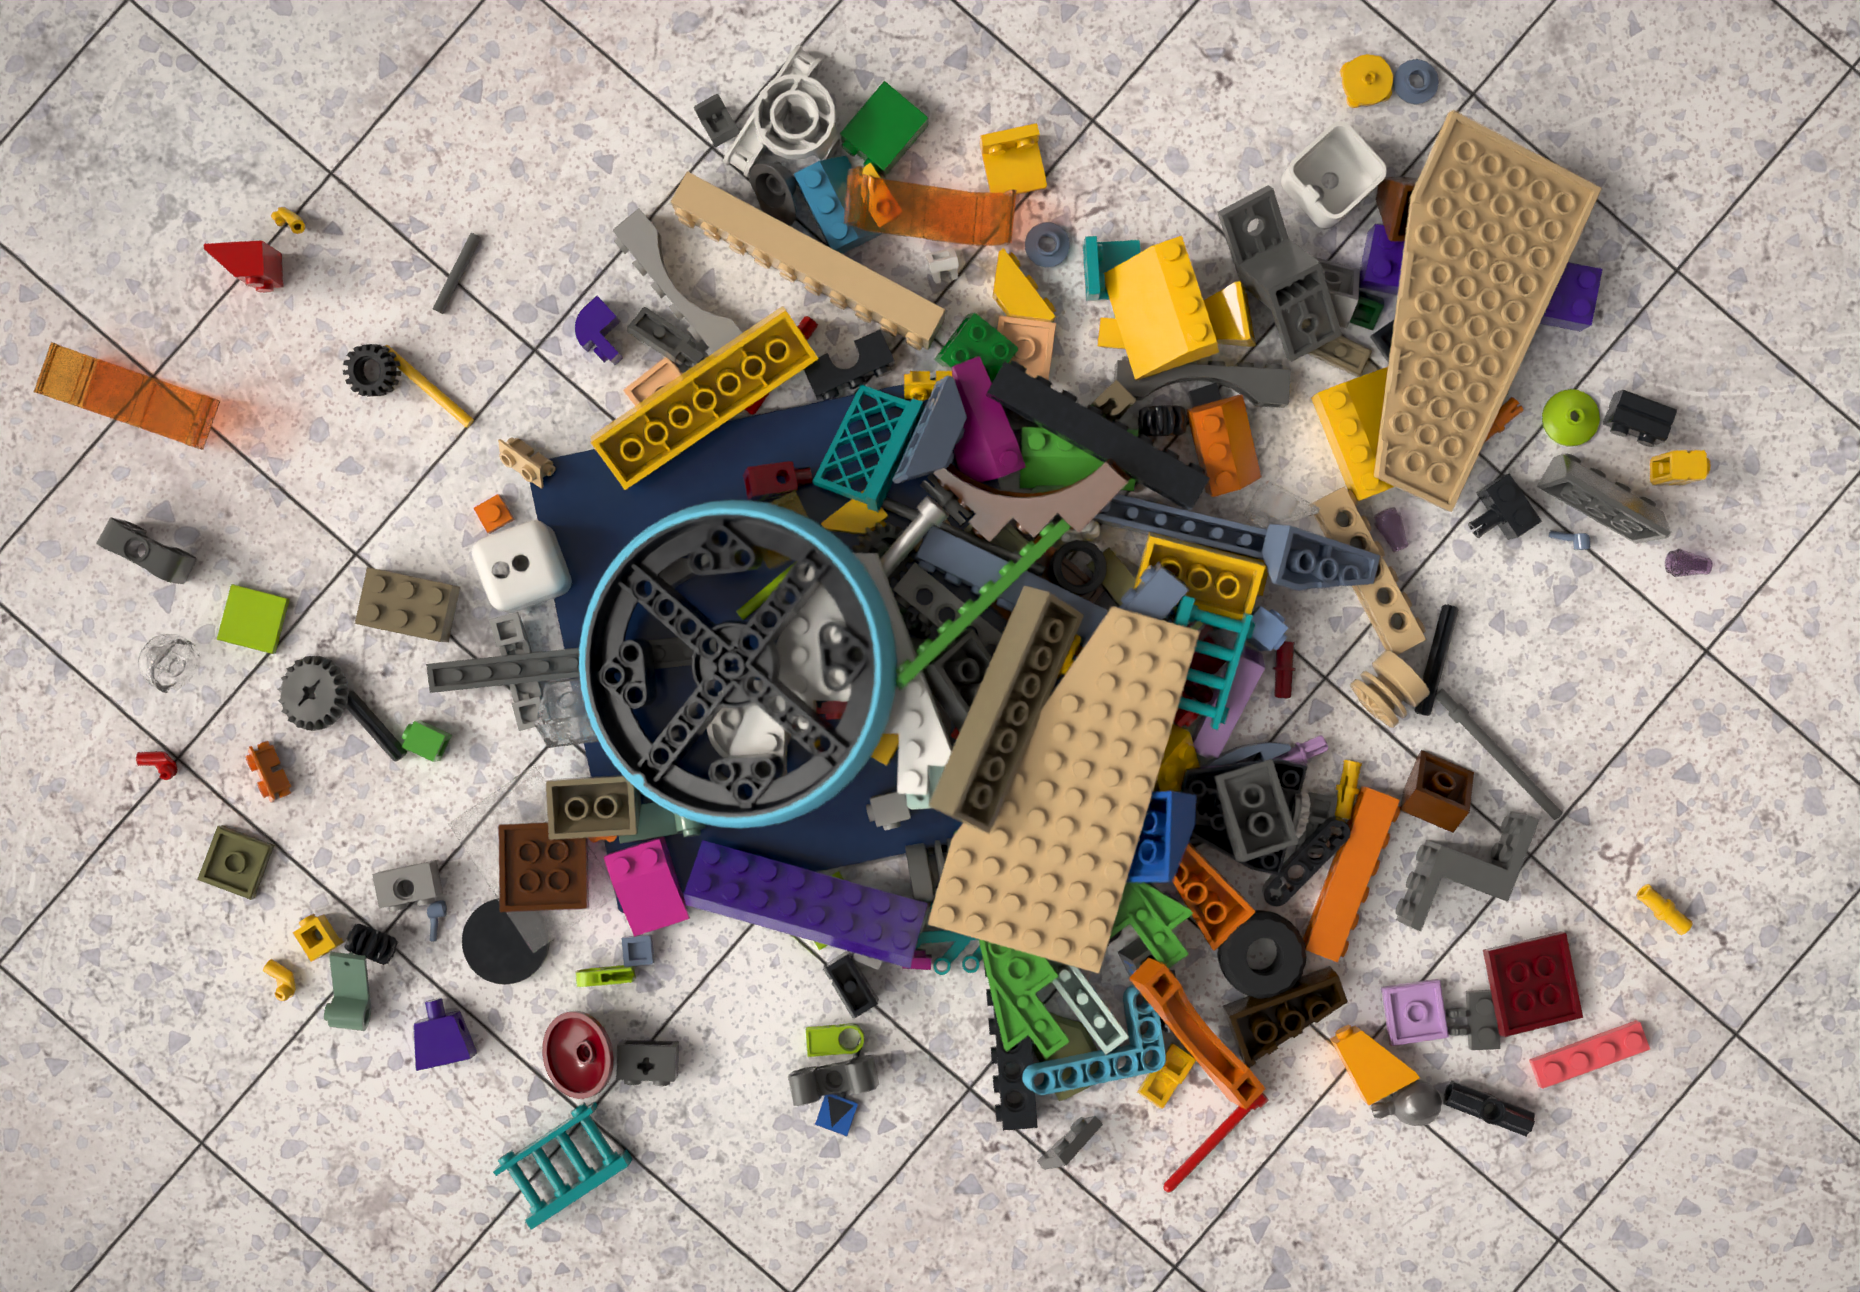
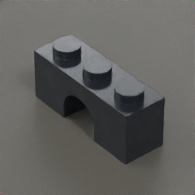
M881 329L854 341L859 358L853 367L849 369L836 367L832 363L829 354L826 353L803 369L817 400L822 398L824 401L833 399L840 395L839 390L848 386L850 390L858 388L861 384L864 385L866 383V378L873 375L879 378L892 371L891 367L895 366V360Z

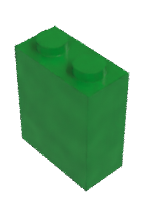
M884 81L840 132L841 146L851 156L854 157L857 154L865 161L863 163L864 166L871 163L877 173L885 178L928 127L929 117Z

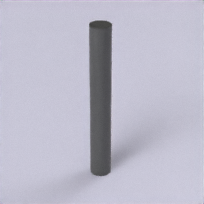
M470 233L432 308L433 310L441 314L444 313L481 239L478 235Z

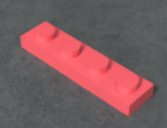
M1635 1020L1529 1059L1538 1086L1544 1089L1650 1050L1641 1022Z

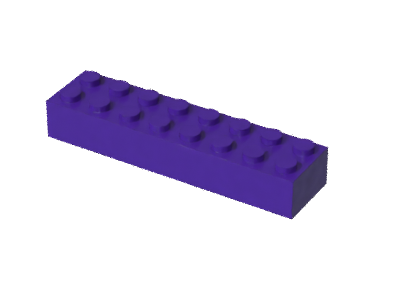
M1375 224L1367 232L1360 268L1359 288L1398 295L1405 241L1391 242L1388 240L1384 225ZM1568 262L1539 324L1579 332L1592 326L1603 269Z
M702 840L684 892L685 904L688 906L906 968L911 967L928 905L924 902Z

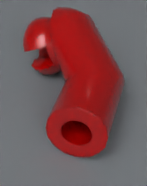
M164 751L138 752L136 755L138 766H155L160 774L159 777L163 780H170L177 774V764Z

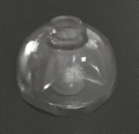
M160 634L153 637L142 648L138 658V669L144 681L163 693H168L167 690L170 689L177 691L184 687L195 674L198 665H193L195 655L199 657L200 652L196 644L177 634Z

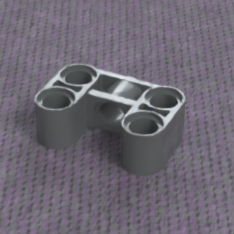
M109 518L96 542L97 545L124 557L164 581L176 584L185 583L197 561L195 556L179 548L166 546L146 536L147 531L129 521ZM143 543L145 545V554L140 557L138 555V548Z
M873 1055L860 1056L847 1061L818 1067H806L795 1070L788 1075L794 1106L819 1101L822 1096L849 1090L851 1094L865 1093L875 1090L879 1085ZM829 1072H839L843 1078L842 1084H832L828 1078Z

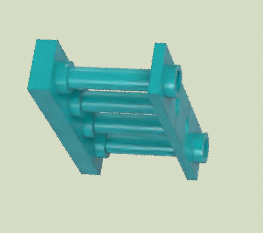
M1184 595L1179 600L1173 624L1187 627L1188 622L1193 623L1196 620L1237 632L1233 650L1201 640H1197L1194 649L1196 652L1229 661L1224 678L1191 668L1188 669L1186 680L1220 689L1216 705L1212 706L1180 697L1177 707L1211 717V728L1218 730L1220 723L1225 724L1229 707L1225 705L1246 638L1251 639L1255 622L1251 621L1253 616L1244 613L1242 620L1238 621L1200 610L1197 605H1194V598Z
M596 1101L589 1106L585 1102L570 1112L572 1117L516 1154L511 1150L497 1160L499 1165L493 1171L495 1176L508 1170L531 1206L529 1208L531 1212L524 1220L530 1230L627 1168L633 1160L627 1149L620 1154L617 1151L613 1152L590 1116L598 1107ZM578 1122L582 1124L604 1158L602 1160L604 1165L596 1170L593 1167L589 1168L566 1133L567 1129ZM554 1138L557 1139L579 1173V1181L572 1186L569 1183H564L542 1149L543 1145ZM529 1154H532L555 1189L553 1192L555 1197L547 1202L544 1198L540 1199L517 1163Z

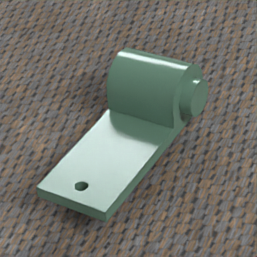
M655 802L642 804L638 834L620 835L619 841L620 844L682 833L684 837H694L701 835L700 830L705 829L706 825L679 816Z
M330 952L329 960L334 997L332 1002L327 1003L325 1007L324 1020L328 1021L329 1027L365 1031L371 1017L366 956L355 955L351 952L349 954Z

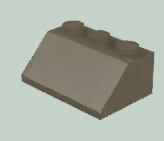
M624 775L563 778L546 781L549 840L638 834L641 792Z

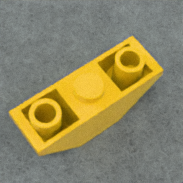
M1002 248L998 253L992 298L1007 317L1053 323L1056 318L1054 315L1056 309L1048 298H1041L1036 291L1039 289L1038 285L1030 275L1025 277L1019 269L1021 263L1014 253L1010 252L1008 254Z

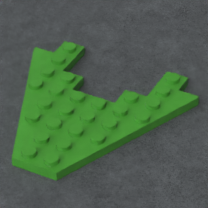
M1125 883L1110 938L1131 924L1156 960L1165 964L1169 969L1189 954L1172 932V929L1193 915V912L1188 907L1147 883ZM979 939L1004 1049L1008 1051L1029 1035L1047 1059L1070 1042L1067 1035L1036 994L1058 977L1057 972L1046 958Z

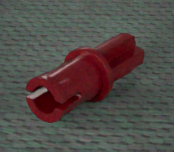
M1284 641L1276 650V666L1272 667V670H1275L1274 696L1276 698L1288 699L1291 697L1293 671H1296V668H1293L1295 642Z

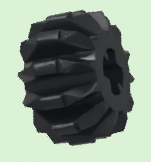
M1160 405L1143 407L1139 410L1138 427L1140 434L1147 437L1182 435L1186 432L1187 416L1185 408L1182 406Z
M355 924L352 930L349 931L344 947L351 953L366 956V959L385 965L389 964L391 957L394 956L398 941L395 937L362 924Z

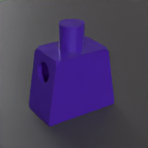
M442 998L426 1001L425 1007L428 1017L414 1023L416 1071L468 1060L475 1056L477 1051L460 1011L445 1013Z

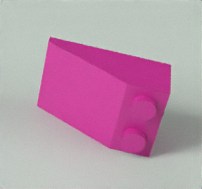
M665 837L649 840L604 856L613 888L634 937L690 919Z

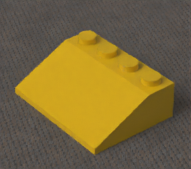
M1182 235L1153 245L1104 273L1105 286L1136 381L1219 353L1214 331Z
M1388 367L1318 392L1311 397L1346 487L1353 492L1357 502L1394 487L1374 477Z

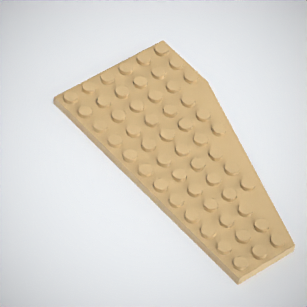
M1455 110L1449 111L1411 194L1374 470L1375 478L1448 512H1452L1602 189Z
M1112 606L1042 708L1037 726L990 834L963 823L952 837L928 925L1095 973L1100 972L1200 631Z

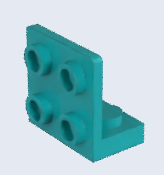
M1086 236L1082 244L1086 301L1110 300L1105 286L1104 273L1141 253L1140 241L1097 242V236Z

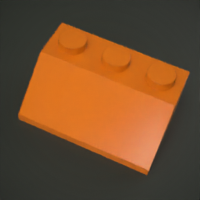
M1242 394L1186 409L1199 466L1205 470L1204 475L1210 478L1205 486L1207 494L1216 497L1241 490L1262 478Z

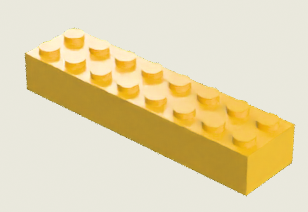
M781 306L591 436V444L626 490L819 358L787 310Z

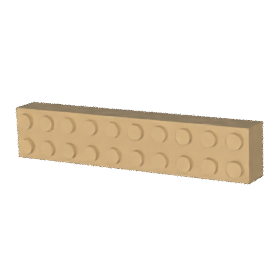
M688 171L670 201L675 214L679 217L678 221L692 229L695 225L704 230L703 234L716 242H719L720 239L730 244L729 248L742 256L745 253L755 257L754 262L766 269H769L771 266L781 271L779 274L781 277L793 283L796 280L806 285L805 289L816 296H820L823 293L830 297V302L840 309L851 308L856 311L855 316L867 323H871L872 320L882 325L880 328L882 331L893 337H896L897 334L907 339L906 343L917 350H921L922 347L929 350L945 321V309Z

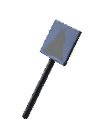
M862 1048L854 1053L853 1058L860 1056ZM847 1091L841 1092L840 1096L835 1094L825 1095L815 1125L847 1137L858 1103L845 1098Z

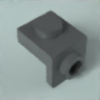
M715 94L694 106V110L715 148L739 135V129L719 94Z

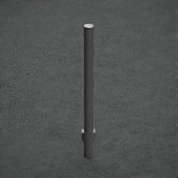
M888 497L885 498L882 504V508L911 521L920 514V511ZM945 522L940 527L935 524L933 525L1007 562L1012 560L1016 564L1022 558L1017 550L1012 552ZM1034 562L1026 571L1041 577L1046 566Z
M1444 689L1439 690L1436 694V699L1449 711L1448 715L1454 722H1460L1553 820L1558 819L1563 812L1468 715L1469 711L1461 703L1457 704Z

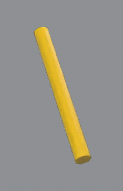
M385 345L390 349L389 352L396 354L397 357L393 360L400 361L401 366H397V368L466 428L474 422V419L389 345Z

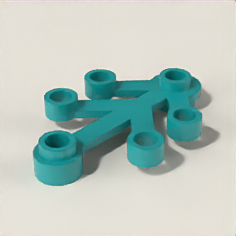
M933 903L930 904V912L932 910ZM949 930L922 931L916 949L924 943L954 942L943 956L937 957L933 963L934 971L939 975H945L950 971L951 963L972 940L979 939ZM980 945L972 955H966L962 960V967L968 973H974L979 969V962L983 959ZM968 959H974L976 966L969 969L965 966V962ZM939 961H945L948 964L945 970L942 971L937 968L936 965Z

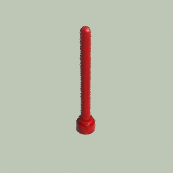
M1262 1092L1247 1109L1238 1106L1171 1175L1163 1185L1164 1190L1168 1193L1173 1192L1252 1109L1262 1108L1269 1101L1267 1096Z

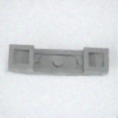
M519 612L489 619L496 647H499L501 656L532 653ZM540 681L510 684L514 701L512 707L518 730L522 731L548 724Z

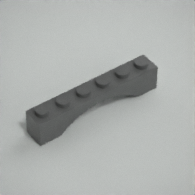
M1124 356L1122 360H1117L1115 364L1114 381L1117 380L1136 400H1143L1154 391L1167 385L1183 381H1205L1217 383L1242 394L1256 407L1284 408L1289 404L1291 369H1283L1281 364H1266L1265 368H1255L1254 363L1239 362L1236 367L1225 366L1224 361H1208V365H1199L1197 361H1193L1136 381L1129 358Z

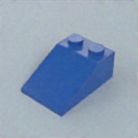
M1174 791L1152 792L1126 883L1173 882L1195 826L1196 795Z

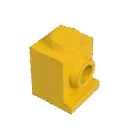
M314 913L299 922L301 927L292 932L311 962L321 958L344 943L342 938L338 937L324 914L318 917ZM317 929L321 933L323 937L322 939H319L316 936Z

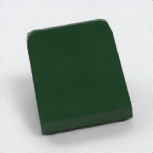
M1359 290L1358 302L1349 323L1373 331L1384 307V299Z

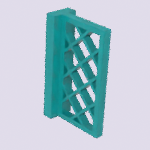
M861 384L813 479L814 485L865 503L868 509L879 512L923 414V402L914 398L909 402ZM864 395L876 399L878 405L863 411L860 403ZM894 406L904 409L901 416L892 420L888 419L885 412L886 409ZM882 412L885 422L870 428L866 417ZM862 419L866 430L851 435L848 429L850 423ZM889 428L891 433L890 439L877 445L873 434ZM870 436L874 446L858 452L854 441ZM851 443L854 454L839 459L836 453L838 448ZM877 452L880 459L878 464L865 469L861 458ZM858 460L862 471L846 476L842 465ZM837 467L843 477L833 482L823 479L827 471ZM865 477L868 484L863 493L851 489L849 482Z

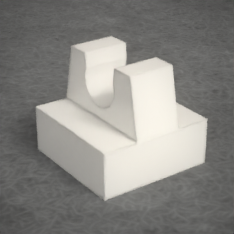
M954 248L926 254L927 264L935 284L941 283L940 274L946 270L950 272L952 280L958 279L959 264Z

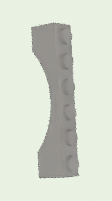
M640 208L613 229V232L618 237L614 240L616 245L624 254L630 252L636 260L632 264L642 276L648 273L654 281L651 287L661 299L666 295L673 303L669 308L679 320L685 318L691 325L687 330L697 342L703 339L709 348L705 351L708 355H711L743 333L731 318L716 316L700 309L688 301L675 288L664 265L661 235Z

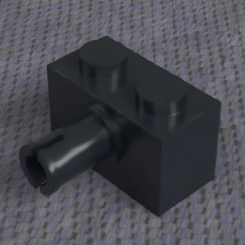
M1509 473L1498 477L1476 492L1488 511L1469 522L1468 526L1472 530L1482 525L1472 532L1475 537L1480 538L1498 525L1507 540L1520 537L1541 523L1542 520Z

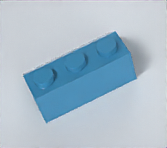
M847 156L820 160L794 173L796 184L828 247L841 254L885 233L883 227L879 228L847 180L855 174Z

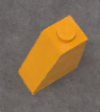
M1346 1025L1335 1032L1336 1036L1330 1038L1358 1093L1368 1106L1420 1079L1413 1069L1356 1025L1352 1027L1351 1025Z

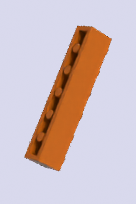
M1360 787L1352 809V818L1347 821L1350 828V837L1334 855L1303 936L1306 951L1337 963L1340 957L1345 956L1349 946V941H1347L1349 932L1356 928L1359 921L1357 911L1360 904L1365 903L1369 895L1370 888L1367 885L1370 877L1375 876L1379 869L1380 860H1377L1381 849L1384 850L1390 840L1388 830L1391 822H1396L1400 814L1399 799L1368 787Z

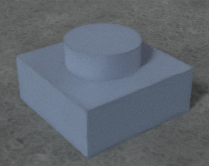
M652 934L621 938L624 967L654 963Z

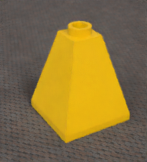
M1241 281L1234 282L1203 300L1217 344L1256 346L1247 290Z

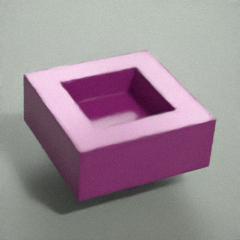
M916 949L911 967L906 968L902 966V969L931 970L932 955L926 954L925 949Z

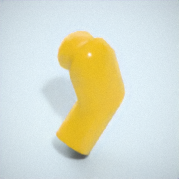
M278 207V210L271 214L277 226L281 227L288 223L293 233L301 234L304 232L305 224L302 218L288 208Z
M270 959L264 966L263 972L277 981L275 997L280 1001H287L293 997L296 991L293 973L291 970Z

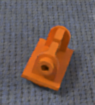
M268 741L258 744L259 750L254 751L253 747L250 746L248 748L249 755L245 756L251 772L257 770L261 781L257 782V786L262 797H269L272 803L275 800L274 795L277 793L280 798L291 794L289 788L292 786L284 769L272 773L271 768L281 764L274 746L270 745Z

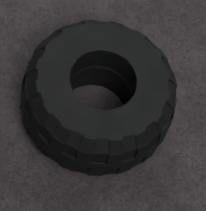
M1255 910L1256 912L1244 924L1242 923L1218 947L1217 957L1224 977L1235 989L1245 995L1263 999L1280 995L1292 989L1303 974L1307 956L1306 946L1300 932L1287 918L1271 911ZM1261 938L1272 939L1276 945L1274 962L1262 970L1250 968L1246 960L1249 946Z

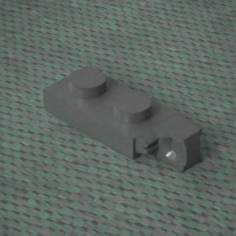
M646 307L641 309L627 327L628 333L674 363L676 362L679 365L685 363V365L692 368L704 360L705 355L695 349L696 344L691 341V336Z

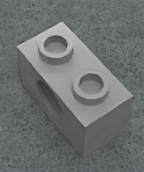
M437 860L372 874L379 909L389 907L390 912L407 908L406 903L417 901L418 906L435 902V897L443 894ZM405 880H410L413 883L414 891L412 894L404 891L403 883Z

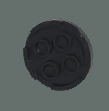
M499 898L479 906L466 921L462 933V950L468 965L478 976L495 984H514L530 977L545 961L550 946L547 925L539 911L500 912Z

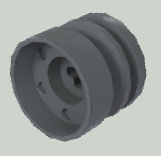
M952 838L946 839L948 851ZM940 840L934 842V854L928 855L924 843L905 846L914 900L933 903L935 889L938 888L948 852H942Z

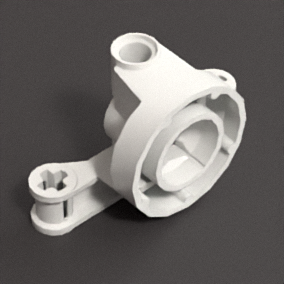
M799 44L794 47L775 79L770 81L760 92L752 115L727 150L723 163L727 165L732 164L743 171L745 177L749 178L751 168L760 163L766 147L774 154L787 159H805L814 155L822 160L830 159L840 143V138L837 137L835 106L828 90L815 80L823 64L821 58L815 59L804 52L803 47ZM790 110L793 115L804 116L809 121L811 127L804 133L791 134L784 129L782 123Z

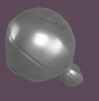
M1416 1080L1394 1092L1392 1101L1373 1103L1371 1110L1374 1118L1381 1119L1395 1114L1405 1124L1423 1126L1430 1124L1438 1117L1441 1112L1442 1100L1439 1092L1430 1083Z

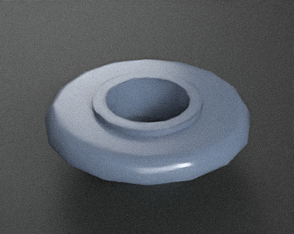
M1413 59L1399 66L1395 72L1393 83L1399 98L1406 103L1422 104L1430 100L1437 92L1439 80L1438 74L1432 65L1424 60ZM1416 74L1421 76L1424 86L1422 88L1413 87L1409 82L1410 75Z
M1051 222L1040 223L1032 227L1025 239V251L1029 259L1042 267H1054L1060 264L1067 257L1070 249L1069 237L1066 231L1059 225ZM1044 237H1050L1055 241V249L1051 252H1045L1040 249L1039 241Z

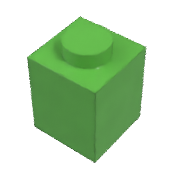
M422 720L414 721L413 724H408L403 732L402 739L405 741L402 748L432 762L440 761L452 734Z

